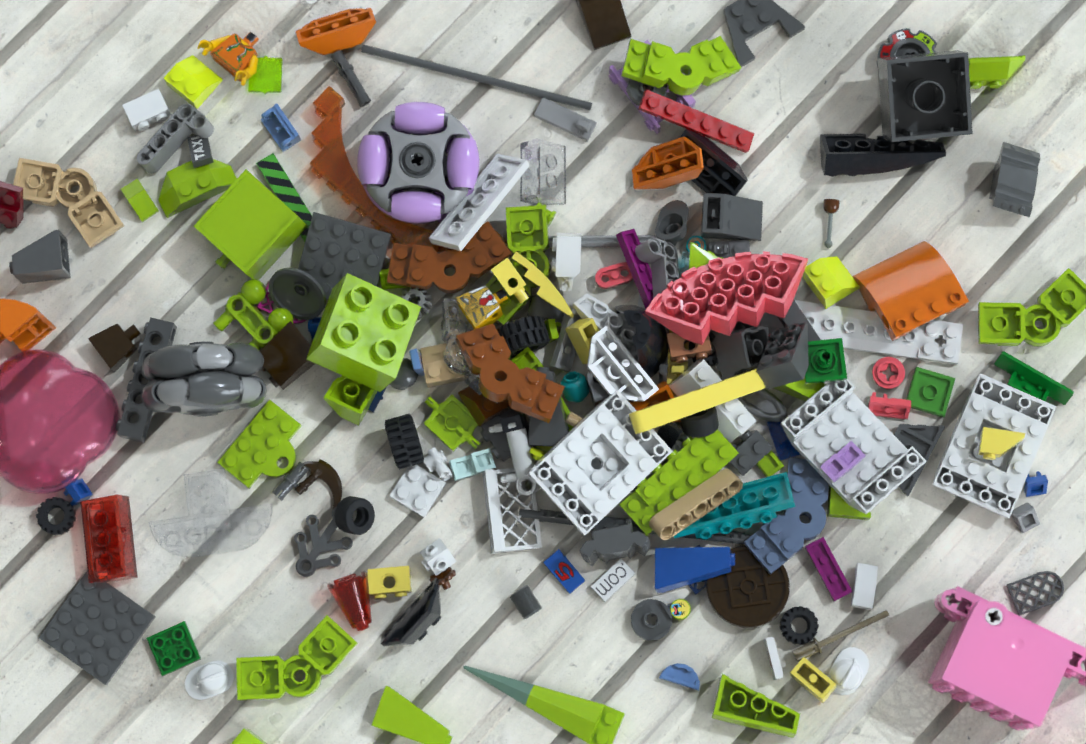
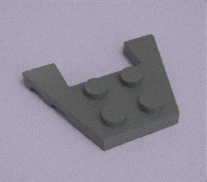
M737 0L724 8V15L729 34L731 35L734 53L741 67L755 60V56L746 44V41L779 22L789 39L805 29V26L773 0Z

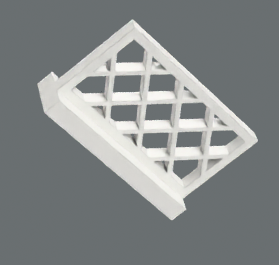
M514 468L488 469L482 473L491 554L542 548L539 519H533L534 521L528 526L520 519L522 516L517 517L509 510L516 501L524 510H531L529 507L532 504V510L538 511L536 493L531 494V501L526 506L517 499L521 495L520 493L515 497L506 490L512 482L508 483L504 488L497 481V475L515 473ZM529 480L525 486L529 485L531 490L532 482ZM504 492L513 499L507 508L500 503L499 499ZM506 512L515 519L510 528L502 523V517ZM517 522L527 529L521 537L511 531ZM528 531L535 535L536 544L529 545L523 540ZM508 533L518 540L514 546L505 547L504 538Z

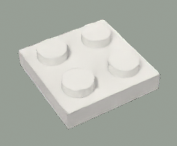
M418 465L407 467L391 492L390 497L425 518L445 487L446 482Z

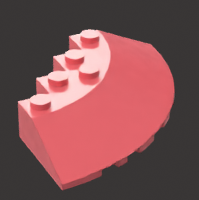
M763 251V254L742 252L735 253L733 257L724 259L718 257L709 260L708 264L698 268L693 267L683 272L681 277L674 282L668 283L667 288L661 294L658 293L645 310V314L683 339L703 345L710 330L730 336L738 321L757 327L765 312L785 318L794 300L808 258L786 253L776 255Z

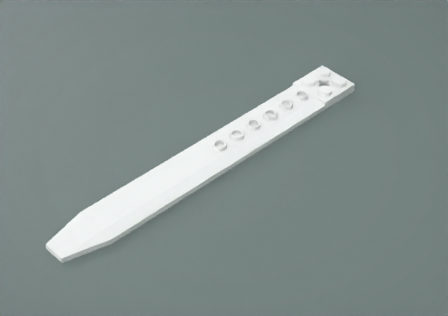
M639 294L638 306L645 308ZM795 300L821 340L842 338L843 348L953 365L958 364L963 324L931 320L892 341L877 312L833 305L825 309L819 303ZM764 313L760 322L761 326L768 327L769 335L775 329L784 328L777 316ZM939 336L942 337L943 340H945V343H943L941 347H939L938 343L934 341L935 339H938Z

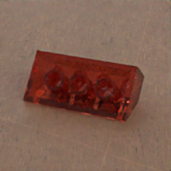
M117 494L80 501L89 583L138 578L129 496Z

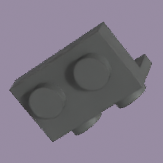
M757 430L746 431L740 437L742 441L737 445H732L739 454L730 463L741 476H744L773 449Z

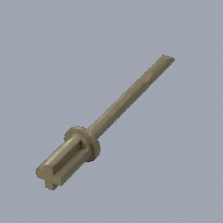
M885 610L819 642L816 638H813L812 642L792 651L794 658L799 662L803 657L807 658L816 653L821 654V647L889 616V613Z

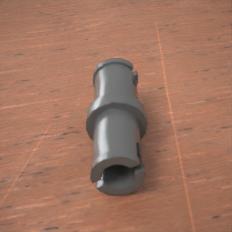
M300 461L288 475L286 474L283 477L284 480L272 492L277 496L283 490L278 496L281 501H283L284 497L293 487L296 488L298 486L297 483L309 471L305 466L299 472L304 466Z

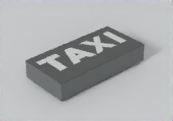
M197 135L188 137L194 168L213 163L209 138H200Z

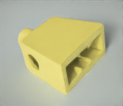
M508 258L491 269L509 296L514 294L520 304L530 297L524 288L526 285L525 281ZM514 278L518 283L517 286L511 287L508 283L509 279Z

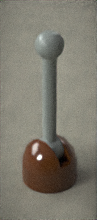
M824 199L823 203L824 210L829 214L827 240L825 241V247L827 248L833 245L831 241L832 218L840 206V200Z

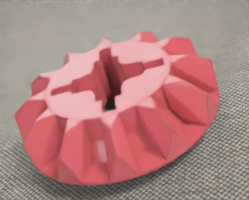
M883 357L873 367V380L878 386L885 389L896 388L904 380V366L894 357ZM888 365H890V372H893L894 375H891L887 381L886 375L880 372L886 371Z

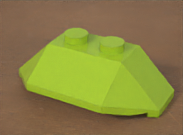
M1025 55L968 58L970 89H979L982 86H990V88L1001 87L1022 66L1026 59Z
M213 159V163L194 168L191 160L166 173L158 201L166 217L169 218L226 191L237 178L230 165Z

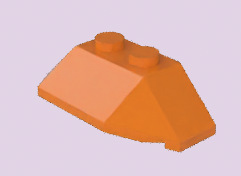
M352 8L312 20L303 26L302 29H298L295 32L301 47L327 55L362 44L375 25L376 20L372 8Z
M685 136L651 147L641 158L638 165H635L632 169L634 189H664L698 178L704 168L702 149Z

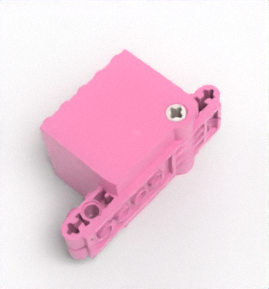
M959 586L946 590L935 598L936 609L945 614V619L956 623L928 683L933 685L932 689L940 693L948 692L952 694V699L961 703L963 701L971 704L970 707L979 712L987 711L990 713L989 717L997 721L1009 722V727L1020 731V729L1028 730L1029 728L1033 729L1041 726L1063 676L1070 679L1071 677L1079 679L1078 683L1086 687V648L1008 611L999 602H989ZM1081 662H1082V663L1084 664V666H1085V670H1084V671H1083L1082 668H1081Z

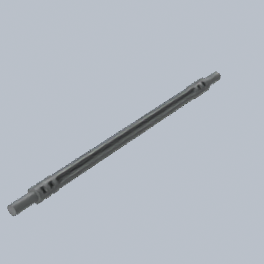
M540 509V511L519 510V516L524 518L539 519L541 522L574 525L562 511ZM605 516L599 523L620 520L623 518ZM631 519L633 531L644 533ZM731 531L728 534H722L721 532L712 534L709 539L696 538L695 533L682 537L743 544L752 535H747L745 532Z

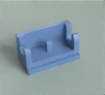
M277 103L261 115L262 123L282 152L301 141L299 134Z

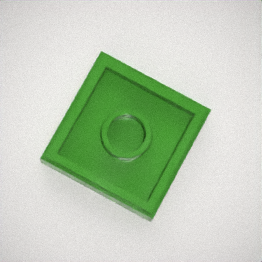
M915 367L906 400H911L912 409L944 418L955 378Z

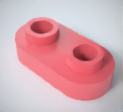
M627 262L601 268L595 276L597 286L602 289L623 285L633 280ZM627 271L628 276L623 277L621 272ZM607 276L609 281L603 282L601 280L602 277Z

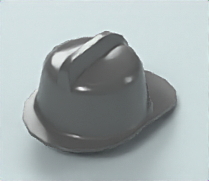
M675 200L667 203L661 209L655 228L657 238L670 242L674 246L685 238L689 208L686 203Z

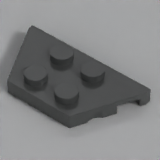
M899 424L894 436L907 449L913 446L928 461L945 427L943 425ZM925 464L899 485L906 496L910 495Z

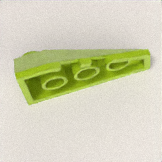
M342 375L332 382L324 396V400L341 418L359 426L377 391Z

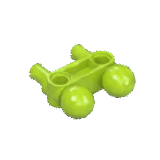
M251 279L243 284L241 292L229 298L225 305L226 311L213 324L220 331H223L234 319L237 320L253 336V340L249 344L260 350L290 321L293 323V315L286 308H276L271 311L267 320L254 306V304L263 301L266 296V288L260 280ZM238 301H242L243 307L237 311L235 305ZM269 329L270 337L264 340L263 332Z

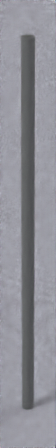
M364 44L361 48L363 53L539 98L544 97L551 101L591 111V102Z

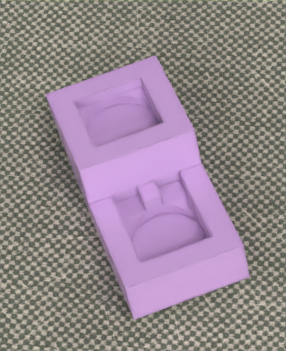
M850 441L837 454L835 453L820 468L835 483L866 456Z

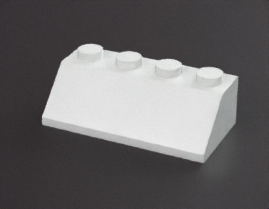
M698 359L674 380L669 387L676 396H680L722 380L704 359ZM737 398L715 406L719 422L718 430L729 442L742 435L756 422L755 418Z

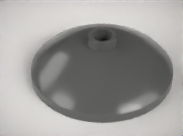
M283 268L275 272L269 281L268 288L273 302L278 308L289 310L293 318L311 320L318 317L324 310L326 305L324 290L319 282L307 272L295 268Z

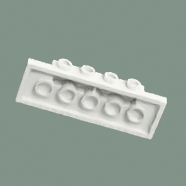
M496 154L478 176L473 193L466 196L457 207L448 213L429 237L430 242L435 245L462 251L530 166L528 161Z

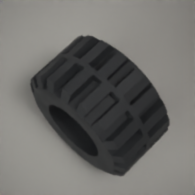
M541 316L520 318L506 323L497 329L500 337H504L511 351L510 358L517 356L527 347L532 352H535L550 342L543 317Z
M405 414L385 420L388 441L395 464L399 470L423 463L424 455L413 417L410 414Z

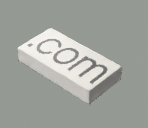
M620 559L591 588L606 602L635 573Z

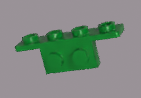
M1004 351L1001 352L994 363L995 366L1011 374L1006 385L1043 401H1046L1049 396L1066 405L1074 394V391Z

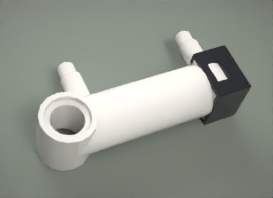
M525 414L500 419V424L491 426L488 430L490 433L502 431L506 433L515 473L501 477L500 481L501 483L517 481L516 488L520 494L524 496L538 492L540 486L528 474L535 465L532 453L529 452L531 448L526 428H528ZM527 479L532 482L531 490L527 489L525 486V481Z

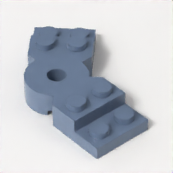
M788 458L787 474L796 507L786 509L784 515H777V518H773L771 522L765 523L743 543L770 575L802 550L804 540L810 541L818 537L826 524V513L822 506L828 500L829 484L806 459ZM806 515L810 522L804 524L800 521L799 517Z

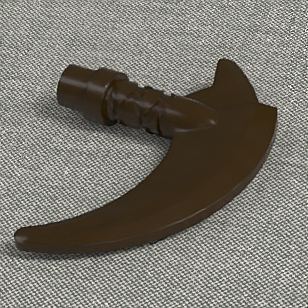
M319 459V462H304V466L310 468L311 475L303 482H300L295 491L301 495L319 478L331 489L334 501L333 509L337 507L342 498V484L336 470L321 459Z

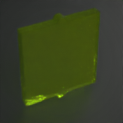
M267 56L258 58L256 74L249 78L248 91L263 92L264 94H267V92H281L282 58H268Z

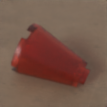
M366 571L361 572L362 576H356V573L334 580L335 585L327 584L329 591L352 629L356 628L357 631L369 628L368 624L372 622L368 575Z

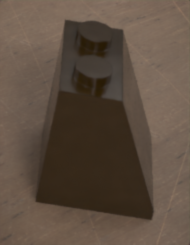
M291 321L260 350L264 357V365L261 368L262 372L264 373L267 370L271 375L268 379L276 388L280 386L282 390L316 364L306 359L311 345Z

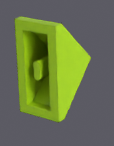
M138 178L121 188V191L142 222L159 212Z

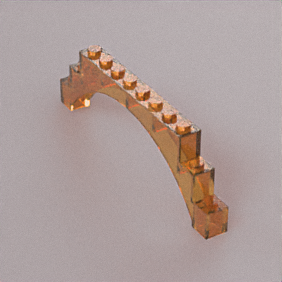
M328 86L313 102L314 112L321 119L324 117L325 119L311 133L314 139L313 143L322 149L310 162L312 174L318 179L322 177L327 182L326 186L333 192L337 190L341 194L340 198L346 204L350 205L352 203L356 207L355 211L362 218L365 216L371 220L370 224L376 230L381 229L383 232L391 233L390 242L392 244L396 242L411 246L413 244L433 247L438 254L446 250H453L432 244L429 237L434 232L433 230L392 218V216L381 211L371 201L352 169L345 152L341 126L342 108L345 105L344 98ZM497 232L499 237L507 246V240Z

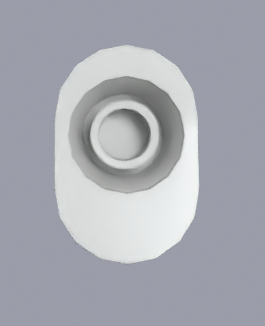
M849 647L842 650L837 656L828 673V677L836 683L835 693L849 695L855 692L863 681L869 668V660L861 649Z
M222 661L206 663L189 672L185 680V689L194 699L204 700L227 691L231 687L234 680L233 670L227 663Z

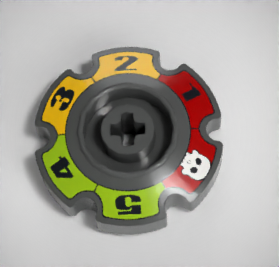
M910 28L897 30L888 36V44L882 43L877 55V67L878 58L934 53L936 52L934 49L937 43L930 35L921 30L916 34L911 33Z

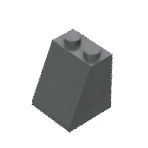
M54 230L12 255V262L9 263L11 274L22 284L71 278L67 238L59 230Z

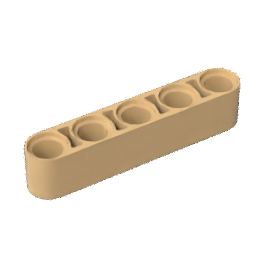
M723 469L655 514L649 522V527L662 540H668L737 494L742 489L743 482L730 469Z

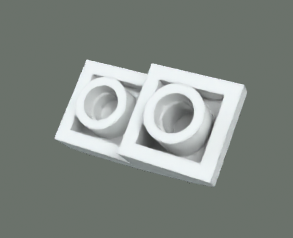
M857 563L855 567V584L852 588L851 607L872 610L878 566Z

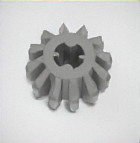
M408 287L409 292L403 289L402 294L404 296L399 297L412 302L413 298H416L418 306H421L418 315L419 319L422 318L421 312L429 313L426 307H432V303L429 302L432 296L427 294L428 290L422 289L420 291L418 288L413 290L412 287Z

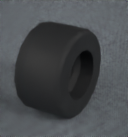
M715 406L680 419L683 433L694 438L708 436L714 433L719 426Z
M348 496L338 503L334 517L336 525L340 530L345 533L361 535L372 527L375 512L374 507L368 500ZM356 510L357 516L353 522V513Z

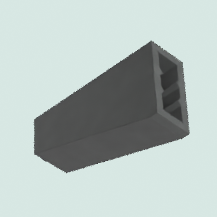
M537 367V371L546 374V379L557 383L554 372L549 371L547 367ZM561 398L550 423L530 416L529 445L555 446L570 432L568 423L565 422L566 415Z

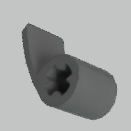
M533 295L527 316H541L543 320L555 319V322L562 323L564 313L539 296Z

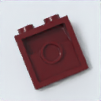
M0 181V223L4 224V227L8 229L17 228L23 220V187Z

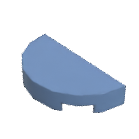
M676 663L670 665L662 671L659 677L660 679L699 691L700 681L693 668L686 664Z

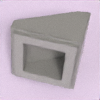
M1029 503L1013 509L1011 515L1022 534L1040 525L1035 509Z

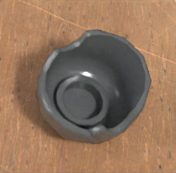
M403 358L396 379L390 383L393 388L405 390L416 382L418 374L413 370L410 359Z

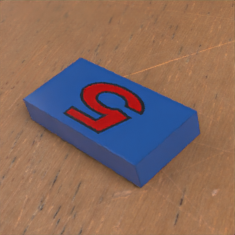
M559 549L543 562L569 594L586 581Z

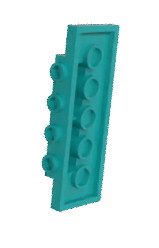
M787 472L743 483L742 489L737 494L683 529L674 538L695 533L696 538L709 539L712 534L720 532L728 534L735 528L747 529L754 523L771 522L773 518H777L776 512L796 507Z

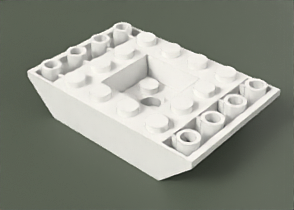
M980 373L967 397L938 465L932 485L1009 519L1056 406ZM983 427L1025 433L1023 441L1000 458L996 457L995 460L984 459L983 455H978Z
M616 390L598 404L551 448L528 473L584 536L672 452L669 446L653 429L635 434L629 414L636 410L619 390ZM593 458H598L601 462V467L598 470L594 469L591 465Z

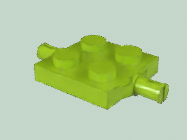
M451 394L440 404L431 396L425 401L433 411L431 416L424 422V425L453 452L466 441L474 449L481 444L472 436L478 424L469 410L454 395Z

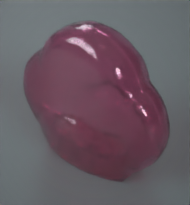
M27 350L5 360L0 365V476L15 488L34 494L55 493L65 489L70 483L75 482L89 464L101 458L110 449L115 440L120 410L109 386L96 374L75 367L68 359L54 351Z

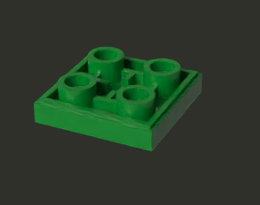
M186 621L146 638L162 676L201 660Z

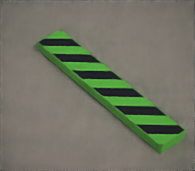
M272 153L256 164L276 197L308 226L300 234L305 242L312 215L276 156Z

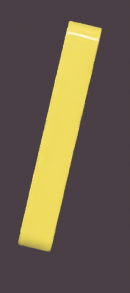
M753 369L630 413L629 417L635 434L642 433L764 389V382L756 372L757 369Z

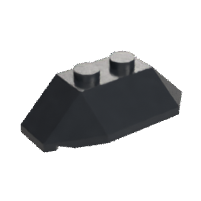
M686 129L680 138L685 136L702 149L704 166L698 178L691 181L705 193L736 196L748 181L740 165L709 138Z
M435 578L381 637V644L383 646L414 644L417 640L421 641L425 637L430 625L435 626L441 619L439 579Z

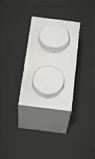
M159 89L122 105L135 131L146 130L151 124L163 122L168 119V116H171L170 110Z

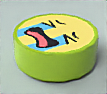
M677 599L671 604L670 611L675 619L683 620L689 616L691 607L686 600Z

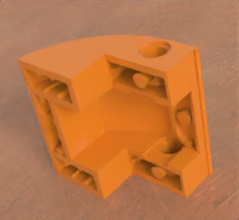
M925 241L852 276L860 286L859 291L869 310H876L892 341L943 314L947 315L965 306L969 302L946 261L932 245Z
M0 299V343L8 339L10 342L13 341L22 352L26 353L56 329L55 325L35 307L17 300Z

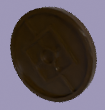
M746 546L732 548L731 553H735V566H731V572L707 579L706 588L709 602L717 615L731 625L741 628L764 626L778 617L787 603L790 592L787 571L784 565H782L770 575Z

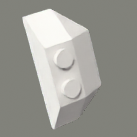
M608 325L591 337L587 368L609 396L616 390H619L627 401L644 402L659 390Z

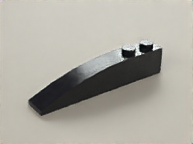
M820 134L822 170L824 175L832 177L837 175L857 176L891 172L925 164L946 156L942 142L916 140L915 143H910L908 140L891 142L885 140L883 136H877V139L866 138V134Z

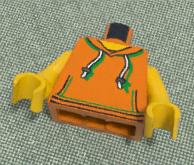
M249 32L244 39L234 33L231 36L227 35L211 41H200L197 49L204 48L202 52L204 56L211 51L212 59L235 77L234 81L239 80L241 85L244 86L246 80L256 74L258 55L253 46L259 39L252 32Z

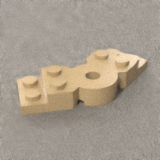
M19 158L13 185L23 187V200L51 207L61 203L65 208L69 209L68 216L90 248L124 227L102 192L97 191L94 180L85 170L69 168L64 172L58 164ZM74 186H80L76 193H71V189Z

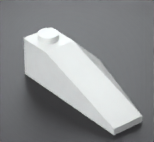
M585 294L573 303L572 306L582 319H594L599 331L608 325L634 359L638 361L632 336L636 334V329L631 325H627L624 314L621 312L617 314L610 310L607 304L589 294Z

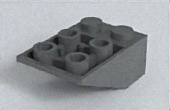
M704 193L701 237L761 241L763 201L727 194Z
M807 322L795 323L789 327L775 329L770 334L756 372L768 389L804 380L808 369Z

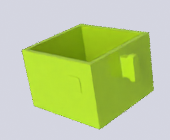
M247 169L194 225L202 235L223 253L215 261L220 267L225 269L227 264L232 261L251 279L257 280L269 270L308 227L299 216Z

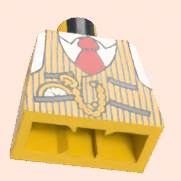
M482 286L456 297L458 307L474 330L497 321L503 315L499 304L508 299L503 289L492 294L487 286Z

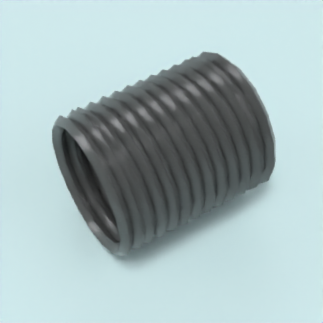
M528 585L510 596L523 619H527L542 609Z

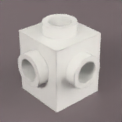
M440 538L420 551L424 558L421 561L427 571L432 569L436 576L457 562Z

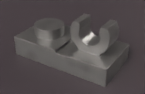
M749 240L708 243L709 251L715 253L717 257L727 258L735 256V253L750 252Z

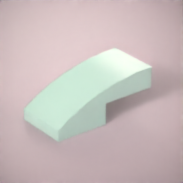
M490 448L449 461L454 481L483 473L484 470L496 468Z

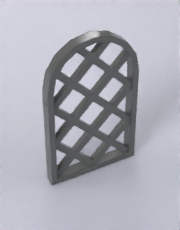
M1050 571L1038 572L1006 585L1018 616L1047 605H1052L1062 597L1064 592V584L1060 576ZM1047 574L1045 579L1038 575ZM1050 574L1056 577L1054 583L1047 580ZM1034 577L1032 583L1025 581ZM1037 578L1044 581L1041 588L1034 585ZM1021 582L1018 588L1012 586L1013 584ZM1046 582L1053 585L1051 592L1044 590ZM1023 583L1030 586L1028 593L1020 590ZM1055 587L1061 589L1059 596L1053 594ZM1011 588L1017 591L1015 596L1013 595ZM1032 588L1040 590L1037 597L1030 594ZM1019 592L1026 595L1024 602L1017 599ZM1042 592L1049 594L1047 601L1040 599ZM1051 596L1057 598V599H1055L1054 601L1049 602L1050 599H1051ZM1028 597L1035 599L1033 606L1026 603ZM1038 601L1044 603V605L1036 607ZM1016 602L1022 604L1020 610H1019L1018 605H1017ZM1024 606L1031 608L1030 610L1022 612Z

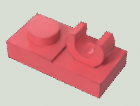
M873 392L872 396H870L868 408L875 416L908 420L911 400L887 398L885 393L883 398L876 397V392Z

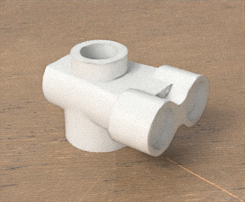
M435 447L427 451L428 456L424 457V463L429 471L433 472L436 470L443 481L451 479L453 475L445 464L447 457L442 450L438 451Z

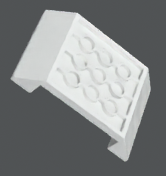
M848 379L830 381L782 421L781 426L792 446L849 506L867 514L927 461L913 446L907 449L853 393L855 386ZM852 441L866 457L834 483L820 466Z

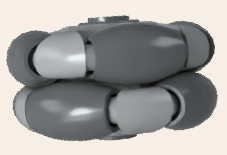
M213 342L189 343V345L179 344L161 348L149 354L141 365L142 375L150 381L142 390V402L147 409L153 412L181 413L193 416H213L223 411L239 409L241 407H256L266 397L267 388L261 378L252 374L257 373L263 367L264 357L257 348L246 343L223 345L214 344Z

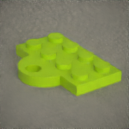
M269 400L217 463L249 489L262 473L269 477L284 476L292 470L296 462V452L289 441L302 425ZM280 458L288 459L289 464L286 468L278 467L277 463Z

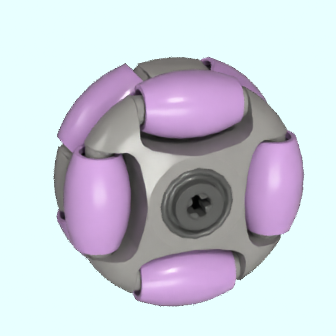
M409 102L398 105L395 111L385 114L373 125L369 135L363 136L357 157L358 175L369 200L388 218L394 221L400 220L415 224L432 223L436 220L441 223L451 210L457 207L466 196L473 193L479 173V151L476 141L468 129L453 115L446 113L444 107L428 102Z

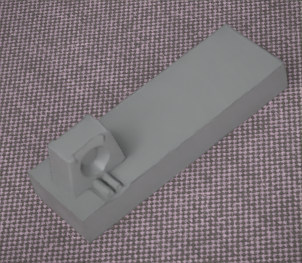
M544 97L534 114V117L587 142L597 122Z
M572 308L570 309L574 314L573 318L564 314L561 331L550 366L565 372L571 371L576 350L565 328L582 319L577 311Z

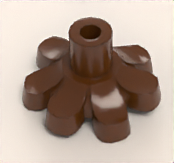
M448 567L437 576L435 574L431 575L429 580L432 582L435 578L439 579V585H442L443 589L446 590L451 587L449 580L456 576V572L451 567Z

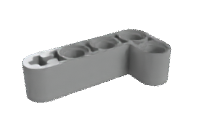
M183 104L137 155V161L148 173H156L192 132L200 138H208L213 134L214 126L196 108L190 104Z
M653 237L636 246L635 253L638 259L651 264L654 299L658 293L661 294L667 288L668 283L674 282L679 278L677 249L672 243Z

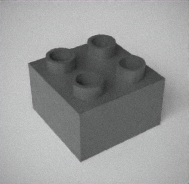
M955 50L878 58L882 136L884 139L897 142L973 134L968 52Z

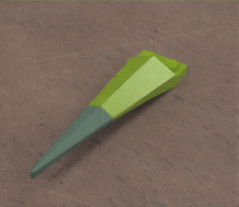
M463 666L465 670L588 744H613L625 716V713L604 704L469 666Z

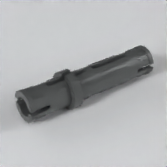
M342 50L336 51L331 55V58L339 69V75L345 79L359 106H366L371 102V99L355 75L354 67L352 64H349Z

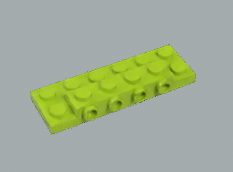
M718 429L705 437H688L682 443L684 447L679 452L676 449L666 457L668 461L663 466L659 464L652 471L653 475L648 479L644 478L637 485L638 488L619 504L646 536L653 531L649 527V522L655 514L714 476L739 454Z

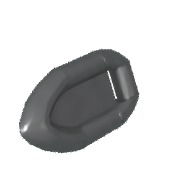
M766 389L748 394L745 400L741 397L737 398L749 413L761 420L782 422L788 417L787 410L782 401Z

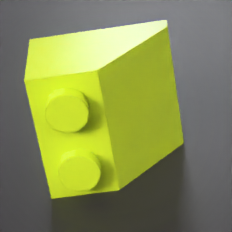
M193 55L176 63L163 78L167 86L196 109L202 105L223 81L221 77Z
M837 256L819 258L806 266L803 273V279L825 309L860 288Z

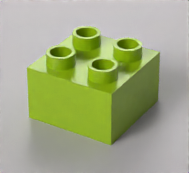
M347 273L332 288L306 359L381 392L397 377L421 306Z

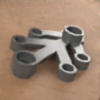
M336 507L332 511L333 519L321 537H319L317 527L319 519L315 515L307 516L306 524L309 526L313 545L309 555L305 544L307 542V535L304 532L295 534L294 540L298 544L300 559L296 562V570L301 576L309 577L315 573L317 568L338 567L341 564V558L337 554H332L329 558L316 559L322 552L341 548L348 550L353 546V542L349 537L328 542L338 527L334 517ZM314 517L316 519L315 524L310 525L309 519ZM304 535V541L299 542L297 537ZM344 540L350 541V545L348 547L343 546ZM333 557H338L339 561L337 564L331 563ZM305 563L310 564V568L308 570L303 569V565Z

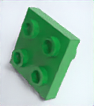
M842 338L808 341V369L805 374V384L847 380Z

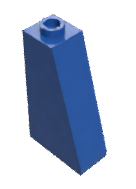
M730 547L655 548V590L657 593H664L730 573L731 566H735V553H731Z

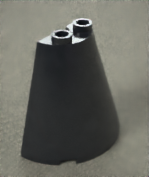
M636 305L616 306V313L619 314L621 312L624 314L627 325H631L636 329V334L632 336L636 348L637 362L650 378L659 371V365L665 362L668 353L667 333L664 326L645 314V308Z

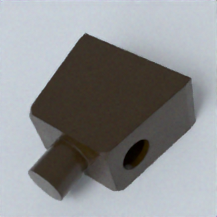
M115 324L88 339L109 368L116 372L137 350L132 340L141 333L134 324L125 331L119 324Z

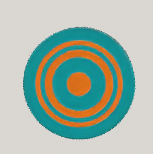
M692 236L687 240L686 251L689 255L690 242H694L698 247L706 250V242L702 237Z

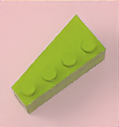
M724 674L721 675L712 719L794 738L797 732L800 713L765 697V695L753 691L746 687V685L736 682Z

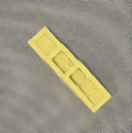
M515 252L512 259L527 269L524 277L540 287L536 294L564 314L573 318V312L551 281L534 264L518 252Z

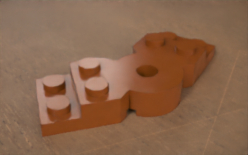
M488 221L479 228L462 251L453 249L438 254L433 247L394 243L387 284L428 290L432 285H435L444 293H456L467 286L470 276L480 278L500 262L510 257L512 253ZM447 268H454L456 272L452 276H447L445 270Z
M494 323L456 335L455 340L471 373L479 375L478 386L481 393L487 399L494 402H503V400L508 399L511 409L550 423L565 386L546 379V374L529 367L519 370L518 366L510 361L511 351L504 337H500Z

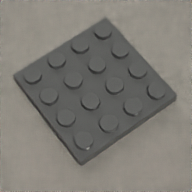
M313 212L298 269L307 272L319 282L324 290L326 300L329 299L332 288L347 273L378 286L380 272L384 265L392 234Z
M87 570L39 638L103 684L108 685L156 616L106 581L100 580L95 574L96 581L93 572Z

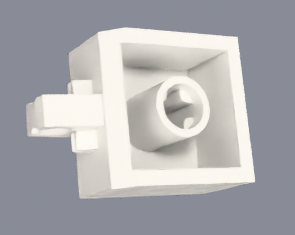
M557 233V238H553L552 251H556V258H552V272H556L560 291H572L574 277L580 273L581 234Z

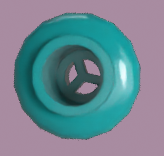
M572 371L567 373L562 379L561 385L565 386L563 395L566 400L579 403L588 396L589 386L583 374Z

